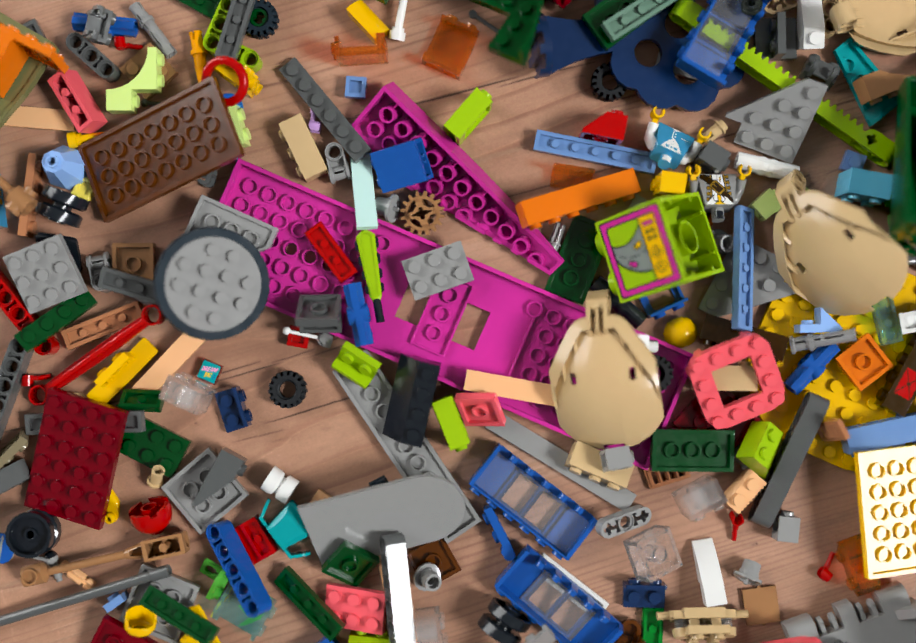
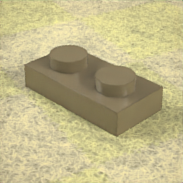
M24 429L0 450V469L3 466L7 467L13 461L14 455L18 451L22 452L28 446L29 435H26Z

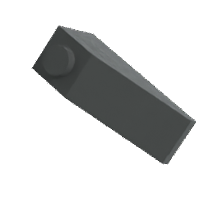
M227 447L221 449L192 506L196 507L238 476L242 477L248 467L245 464L247 458Z

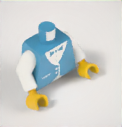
M657 106L654 107L650 112L652 121H649L644 135L647 149L650 150L649 158L658 162V167L663 170L668 168L674 170L677 169L679 164L685 165L694 161L703 147L702 143L709 140L712 134L711 131L708 136H703L701 132L704 127H702L697 134V141H694L695 138L661 122L657 124L658 120L664 116L665 109L663 108L660 115H657L655 112Z

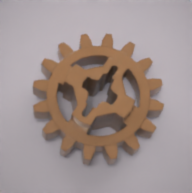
M419 191L415 192L416 197L408 195L410 201H403L406 208L400 209L401 212L405 213L401 220L407 221L404 227L411 226L410 232L413 233L415 230H418V235H422L423 231H425L426 235H429L430 229L436 232V224L441 226L443 223L439 219L445 217L444 214H441V210L445 209V207H439L438 205L442 200L438 199L435 201V194L432 193L429 197L427 191H424L422 196ZM423 199L430 201L434 207L427 206ZM416 202L414 211L409 213L411 205ZM421 207L423 210H431V212L425 215V219L422 216H414V214L421 211ZM432 214H436L434 222L430 225L429 219ZM416 219L419 221L422 227L415 225L412 220Z

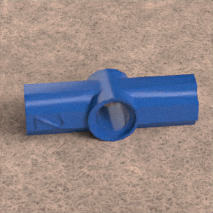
M74 12L71 21L73 31L83 32L85 30L87 14ZM116 17L115 24L113 26L110 25L109 33L112 34V38L114 36L136 38L139 30L138 20L135 18Z
M361 282L343 285L347 302V317L349 325L352 326L356 347L374 344L370 327V312L368 304L365 303Z
M838 345L816 347L814 351L806 354L798 362V367L783 382L785 387L795 395L801 393L812 380L817 379L825 371V366L840 351Z

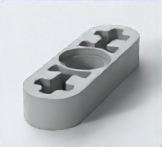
M638 504L602 517L596 523V532L607 539L646 525L651 519V511L649 508ZM626 516L627 522L624 526H621L620 521Z

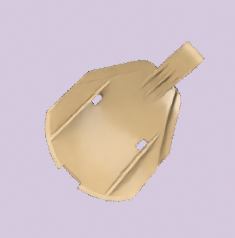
M839 0L838 4L830 9L829 16L836 34L848 33L851 39L859 46L875 52L901 57L916 53V0ZM904 30L907 31V33H904L903 35H897L898 32Z
M794 169L777 183L775 190L776 197L781 206L773 224L774 250L779 274L796 294L816 308H823L829 314L848 316L875 311L871 306L886 296L893 299L901 290L908 274L907 253L880 225L875 224L863 209L818 190L805 191L806 178L799 170ZM846 228L855 236L852 240L844 233Z
M609 289L588 291L586 297V317H581L570 325L549 370L552 398L559 426L576 441L602 450L605 449L604 445L625 443V446L629 445L631 447L639 444L654 433L664 418L656 358L625 318L620 315L610 314L612 304ZM635 367L636 378L630 379L629 368ZM571 373L576 375L577 384H573V375Z

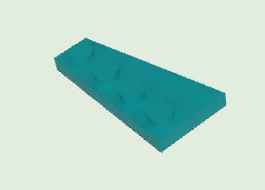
M850 37L832 52L868 126L871 127L897 106L898 96L888 99V96L882 98L883 101L872 106L870 103L861 106L852 82L864 75L878 71V69Z

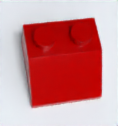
M619 110L606 112L583 127L578 138L619 146L624 140L628 115H623L624 112Z

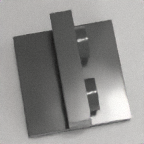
M777 12L772 18H761L754 27L753 47L756 48L755 54L762 52V59L768 56L769 61L796 60V18H786V12Z
M300 295L295 317V325L299 327L300 333H342V295Z

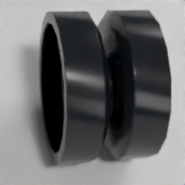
M45 184L41 194L53 202L50 204L45 201H38L34 211L47 216V219L57 223L79 228L83 218L71 212L72 208L84 212L87 210L90 201Z
M39 509L28 510L14 517L7 525L5 532L6 543L10 551L15 555L26 559L36 558L54 548L59 542L62 533L61 523L57 516L50 515L45 511Z
M493 597L488 605L490 613H483L478 621L479 627L499 643H520L522 638L519 633H527L532 625V622L522 612L496 597Z

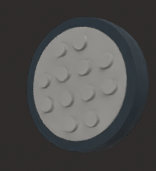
M203 227L179 236L162 253L154 274L155 298L164 317L182 333L202 340L226 339L245 331L261 315L269 295V273L262 255L248 239L225 228Z

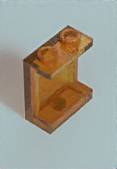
M442 14L432 41L421 58L422 64L460 80L479 38L480 31L471 23L464 24L459 22V19L454 15L448 14L446 16Z
M385 32L376 33V46L342 47L339 36H334V42H331V53L334 56V61L337 60L340 67L388 64Z

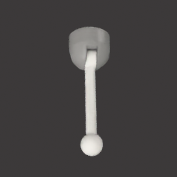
M289 327L283 328L285 335L294 334L316 339L317 343L324 348H330L333 341V335L330 333L313 335L300 333V331L291 330Z

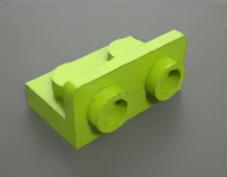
M346 341L331 367L363 389H366L382 363Z

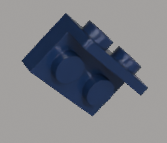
M240 386L214 394L227 433L252 425L253 416L251 410L246 408L244 402L247 401L246 394L243 389H240Z
M631 577L628 578V581L623 580L622 606L665 608V590H667V585L659 578H649V581H641L640 578Z

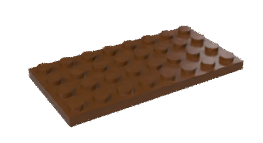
M214 76L191 86L77 147L85 164L86 174L105 223H110L245 156L218 80Z

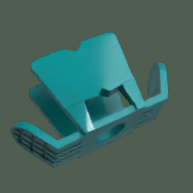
M267 499L259 520L290 559L311 555L310 551L291 553L288 549L289 546L309 536L298 512L296 502L290 500L268 523L264 518V514L271 499Z

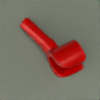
M123 36L113 38L114 45L119 51L126 49L141 50L144 45L126 43Z
M52 374L24 375L21 380V386L33 387L34 380L51 379Z
M733 511L729 513L733 524L731 540L736 541L738 528L744 523V518L742 514L735 517Z
M830 552L824 566L817 570L818 577L826 582L830 581L833 577V574L828 569L835 556L834 552Z

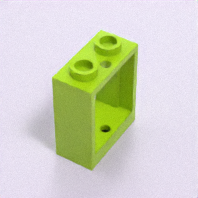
M476 88L443 125L444 132L458 146L464 142L492 109V96L484 89L479 90Z
M449 394L434 400L432 405L450 451L455 449L456 452L468 448L467 444L470 443V438L453 395Z

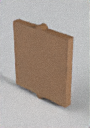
M776 585L741 589L743 607L749 613V617L745 618L747 626L758 624L765 626L766 623L781 621Z

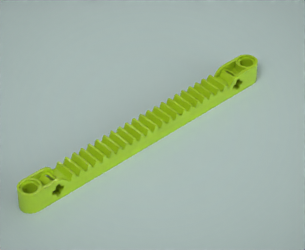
M677 0L668 16L674 23L690 32L693 27H697L699 22L696 19L704 8L693 0ZM710 18L700 34L701 37L726 52L729 51L735 40L734 32L728 35L727 28L721 30V25L717 24L715 26ZM748 42L745 43V50L737 57L734 63L738 68L773 92L796 83V76L789 78V71L783 74V67L780 66L776 69L775 61L769 64L768 56L762 59V52L755 54V47L749 50ZM829 99L824 102L821 101L813 118L815 122L862 155L867 156L875 164L881 167L889 166L894 158L895 143L877 130L869 129L864 131L863 123L856 125V118L849 120L850 114L843 116L844 110L836 111V104L829 106Z

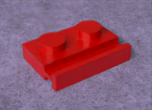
M259 514L235 527L253 565L279 550L272 536L259 520Z

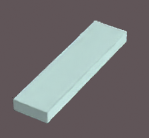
M370 153L357 164L350 157L357 230L378 229Z

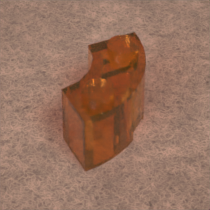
M859 533L838 541L835 555L839 563H842L847 575L845 581L849 590H853L856 596L860 597L881 589L880 578L871 580L864 578L861 534Z

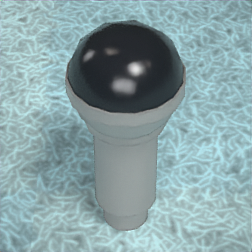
M49 551L44 555L45 558L50 559L49 563L45 562L48 566L58 565V554L55 551ZM62 573L53 575L57 582L63 580Z

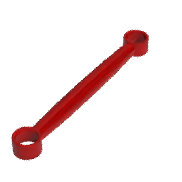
M158 304L145 306L140 318L93 348L47 384L31 387L28 392L29 401L36 406L45 405L49 388L61 389L107 358L149 325L162 324L166 318ZM153 307L159 312V319L156 322H152L149 319V311ZM39 388H42L46 395L43 402L39 401L36 395Z

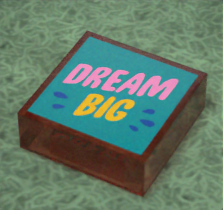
M204 358L196 378L216 385L224 366Z

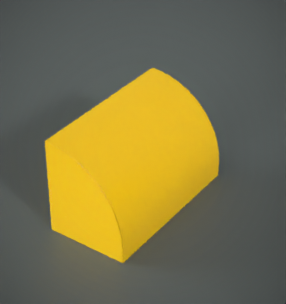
M358 0L346 8L348 16L375 45L389 34L390 29L363 0Z

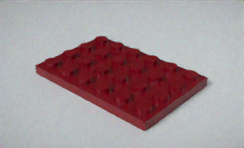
M54 387L49 388L24 506L39 509L50 515L101 530L104 526L129 411Z

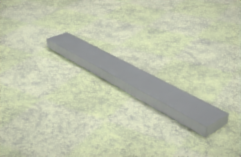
M506 415L505 426H485L487 429L621 510L629 508L637 496L628 489L614 491L607 488L608 484L601 481L600 483H595L588 480L589 476L571 473L569 468L564 466L569 453Z

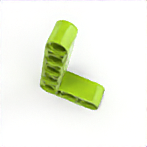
M220 0L203 38V46L212 56L215 55L216 48L211 49L210 44L213 41L219 42L222 30H219L218 27L221 23L225 22L228 14L227 7L231 4L232 0ZM243 45L241 46L237 61L243 66H248L255 73L260 71L263 63L257 52ZM250 58H256L255 64L247 65V61Z

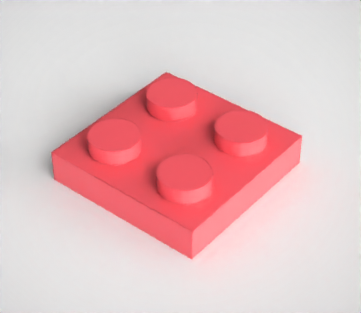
M456 393L454 400L465 426H505L506 418L496 393Z

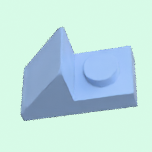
M821 307L814 308V320H801V324L794 325V333L835 332L842 330V327Z

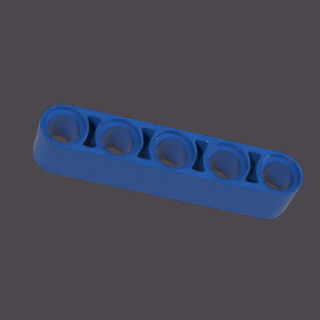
M222 520L208 525L206 528L207 539L223 570L226 572L225 574L245 614L250 618H254L268 612L272 607L271 598L233 524L229 520Z

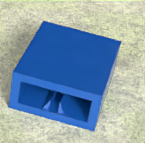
M422 137L370 153V162L376 171L377 184L381 188L382 193L425 182L434 177Z

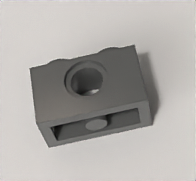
M709 140L703 145L697 157L690 165L694 167L695 164L699 165L701 171L705 174H720L729 166L731 160L728 158L732 153Z

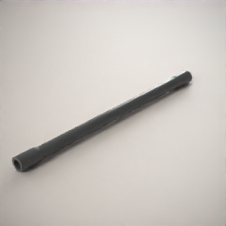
M169 564L163 565L141 574L1 615L0 627L150 581L171 577L172 569Z

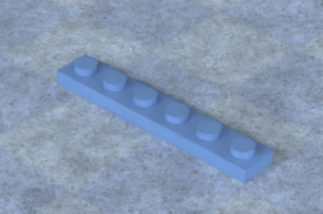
M538 129L533 151L626 170L634 168L636 172L651 175L655 174L657 163L649 158L648 151Z
M743 205L734 206L731 322L732 329L750 332L752 331L754 209Z

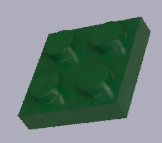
M345 540L322 564L321 572L357 587L380 563V557Z

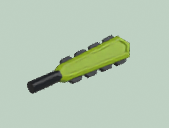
M361 230L356 236L355 248L360 253L358 261L359 265L363 267L362 278L367 283L365 286L366 294L373 301L376 323L385 322L381 303L384 284L380 281L383 274L382 269L379 268V263L381 262L380 254L377 253L379 241L373 232Z

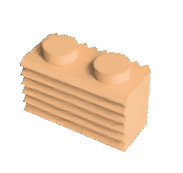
M744 469L719 499L731 510L741 514V511H744L749 501H752V498H755V495L761 492L763 486H766V482L751 469Z

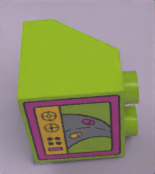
M699 192L659 197L594 223L597 230L595 236L597 250L602 256L606 257L610 269L608 284L612 293L619 297L621 304L725 271Z

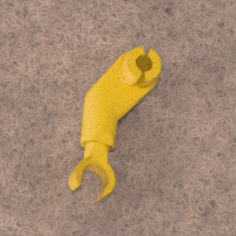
M113 489L111 490L105 516V523L107 524L116 522L119 517L120 499Z

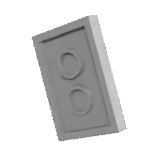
M461 240L401 261L415 301L474 281Z

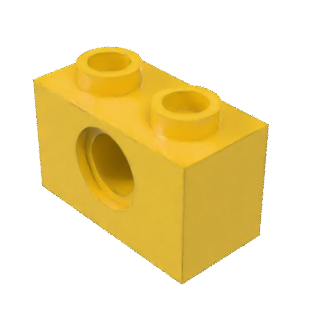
M662 170L655 176V179L652 178L650 191H653L652 197L685 194L687 174Z

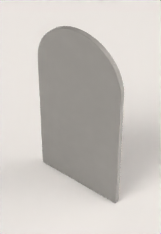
M420 474L297 506V509L321 564H323L345 540L380 556L379 539L383 535L402 532L406 541V549L445 538L461 524L465 514V498L459 488L451 481L436 475Z

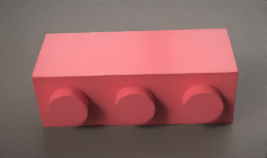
M68 69L65 74L58 71L47 80L78 133H95L108 122L76 70Z

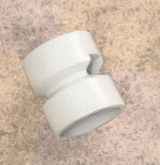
M275 466L260 489L268 494L276 493L275 498L286 504L300 481L291 475L285 477L283 470Z

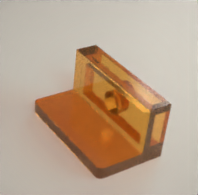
M554 163L549 187L564 189L590 181L595 174V169Z

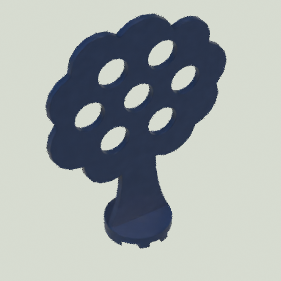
M595 0V6L603 0ZM719 0L717 7L713 10L742 27L748 16L741 11V4L735 0ZM676 2L660 11L606 52L583 20L556 18L540 13L531 45L532 56L528 60L529 68H535L537 74L534 77L536 79L549 77L562 68L584 59L611 53L609 65L611 74L616 82L625 89L636 91L638 97L649 107L654 108L657 106L656 109L662 110L664 108L666 110L675 106L685 112H699L708 108L715 101L719 90L706 85L698 79L692 84H683L675 78L673 66L678 60L676 55L682 45L686 46L688 42L686 37L674 38L670 36L665 28V19ZM713 20V24L715 26L719 24ZM728 29L727 34H732L733 32ZM644 40L651 41L659 47L660 60L657 65L645 67L636 60L635 47L639 42ZM735 65L733 71L725 79L727 81L726 85L720 90L729 89L738 84L744 76V71Z

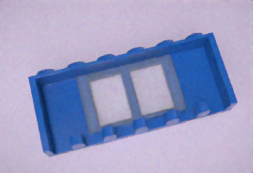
M529 544L519 552L496 578L494 587L497 593L502 597L506 596L512 601V605L517 610L525 612L532 623H538L540 626L546 624L555 634V638L559 643H614L623 634V624Z

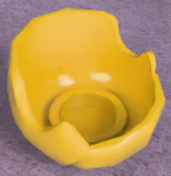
M683 316L667 322L663 332L665 341L680 349L690 346L698 334L696 324L690 318Z
M136 605L126 611L124 627L129 635L141 638L149 636L155 630L157 615L142 605Z

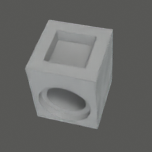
M629 445L604 449L599 452L603 472L633 467L634 454L630 450Z
M781 510V514L778 513L773 522L772 538L781 542L798 543L801 518L795 516L792 511Z

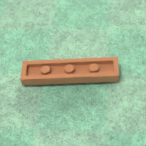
M28 153L24 189L29 186L38 194L35 197L38 200L39 193L43 189L41 181L42 173L44 172L41 163L43 157L38 154ZM35 208L25 216L20 215L18 236L33 238L37 230V212L34 211Z
M135 301L60 332L67 349L73 350L120 331L140 318L143 308L140 301Z

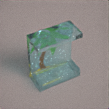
M229 582L210 617L218 620L220 617L251 634L250 640L254 641L257 636L261 638L267 627L264 625L266 619H272L277 608L274 606L277 600L269 596L272 601L271 609L257 617L250 618L245 614Z

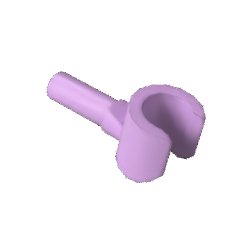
M310 109V131L320 134L321 122L315 121V113Z

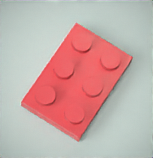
M332 582L327 584L325 604L346 624L344 629L377 635L385 633L386 603L384 591Z

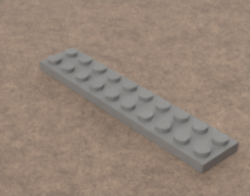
M367 349L363 351L372 357V355ZM379 368L366 389H363L338 371H332L403 478L420 474L436 475L451 481L461 491L465 498L464 518L458 528L444 538L446 543L448 544L481 522L482 519L425 435L422 447L420 448L400 443L382 434L393 389L382 370Z

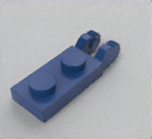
M488 504L483 507L485 513L482 516L487 525H492L494 531L491 533L495 542L501 543L500 550L502 556H504L505 560L512 561L516 555L513 546L493 507Z

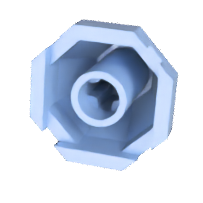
M62 145L43 156L42 168L50 184L71 190L75 185L84 182L83 179L84 177L86 178L87 174L84 168L85 164L78 149Z

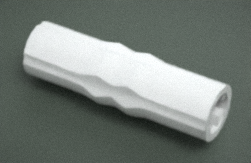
M738 151L734 161L735 169L742 164L741 170L747 171L749 165L752 168V173L780 180L794 169L800 171V166Z

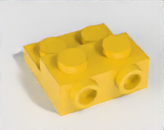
M224 64L214 69L218 75L236 88H239V78L234 69ZM244 65L243 67L248 74L249 80L246 95L253 98L254 95H258L261 92L263 85L259 83V77L254 74L255 72Z

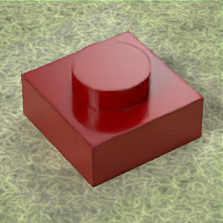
M290 325L289 327L291 330L300 331L299 327L295 325ZM288 334L286 345L308 349L310 338Z

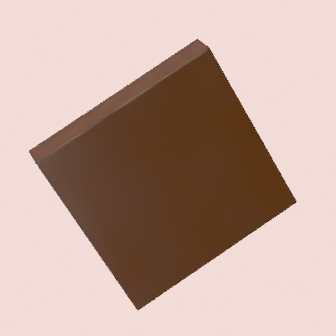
M444 538L418 545L407 552V558L414 571L423 563H434L441 572L442 581L461 571L459 563Z

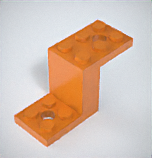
M0 23L1 98L4 99L29 57L63 74L67 72L69 66L63 61L64 57L56 52L57 49L46 42L41 44L34 36L28 33L23 35L16 27L10 24L5 26Z

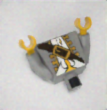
M696 164L695 172L691 173V166H687L685 171L687 175H690V178H688V193L699 192L705 213H711L712 222H723L725 220L724 213L730 212L732 207L736 206L741 199L747 182L745 177L749 176L752 172L751 166L748 165L747 171L742 173L743 165L740 164L737 167V172L740 174L739 177L736 174H700L701 167Z

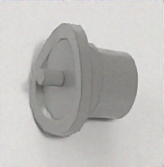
M392 194L388 198L377 197L375 200L377 214L383 215L387 222H395L400 215L401 209L398 195Z
M712 230L719 255L723 257L733 250V237L723 230Z
M744 559L739 571L734 570L733 575L744 582L743 584L759 586L762 584V580L759 579L761 564L753 560Z
M430 562L420 565L413 576L414 585L422 591L434 592L438 590L442 584L439 568Z

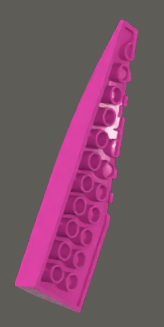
M394 82L384 85L353 122V128L371 148L372 151L370 153L422 137L434 177L428 181L407 186L406 188L415 191L416 189L422 195L424 191H427L429 197L434 193V200H442L438 205L439 207L444 206L445 209L443 210L445 212L455 215V218L476 231L493 238L494 242L511 249L512 253L527 259V262L548 275H551L565 261L538 229L532 231L529 228L522 229L515 209L516 204Z

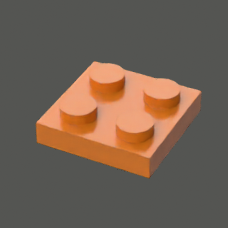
M869 333L863 334L857 341H854L833 357L858 391L865 389L894 366Z

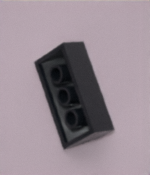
M403 353L400 354L382 434L403 444L422 447L441 362Z

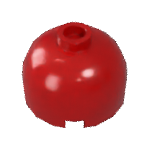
M166 496L148 498L150 502L142 505L140 501L131 507L128 514L136 530L140 533L158 535L163 532L172 520V507Z

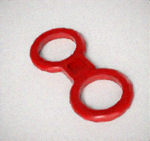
M217 56L208 61L203 68L201 81L211 77L212 72L219 65L230 66L238 75L239 88L234 96L224 99L227 107L235 106L247 94L249 87L248 74L243 65L235 58Z

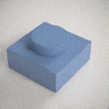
M346 76L345 98L366 99L367 77Z
M847 149L844 152L838 170L846 171L852 167L863 169L867 156Z
M126 590L121 594L118 591L107 598L109 602L103 608L107 613L126 601L129 593Z

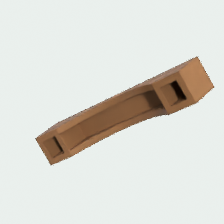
M878 70L860 77L852 82L861 106L870 103L872 106L882 102L883 97L888 96V99L898 96V90L904 78L916 75V73L899 75Z

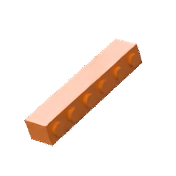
M630 168L520 201L515 205V209L522 229L529 228L532 231L541 228L542 223L548 222L549 225L560 222V218L564 216L571 219L579 216V212L584 210L590 213L598 210L600 205H605L606 208L617 204V200L623 199V202L635 199V194L641 192L634 168Z

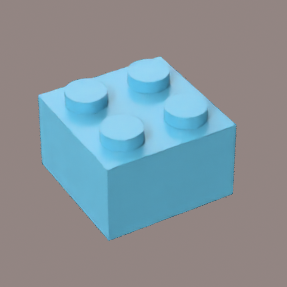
M852 167L838 174L834 198H839L848 204H853L854 201L860 202L861 206L864 207L881 205L882 202L890 200L893 175Z

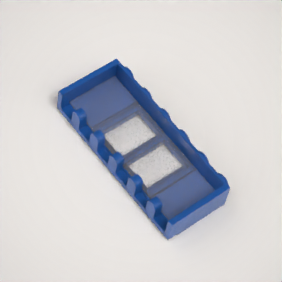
M707 0L706 3L709 5L706 11L703 9L698 15L696 21L699 23L696 28L693 27L686 37L688 42L686 46L682 45L676 55L678 60L674 66L706 85L720 90L726 85L727 81L725 79L727 75L735 68L734 63L737 57L745 50L744 45L747 39L755 32L754 27L765 14L764 9L771 0H762V10L756 15H746L741 11V2L743 0Z
M500 443L495 446L468 481L469 485H471L469 489L478 496L480 494L484 495L487 498L486 502L494 509L497 506L504 511L502 513L503 516L511 522L516 520L520 523L519 528L526 534L530 532L536 536L535 540L543 547L548 545L552 548L551 553L560 560L565 558L568 561L598 521L588 511Z

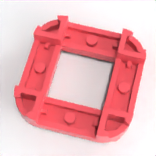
M741 331L739 336L703 351L699 348L693 352L694 355L688 362L686 374L695 392L701 409L700 412L707 422L716 429L732 427L769 412L784 402V384L769 343L757 333ZM750 357L760 385L758 387L760 391L723 405L711 372Z

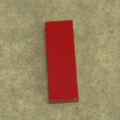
M321 221L304 233L341 284L358 272Z

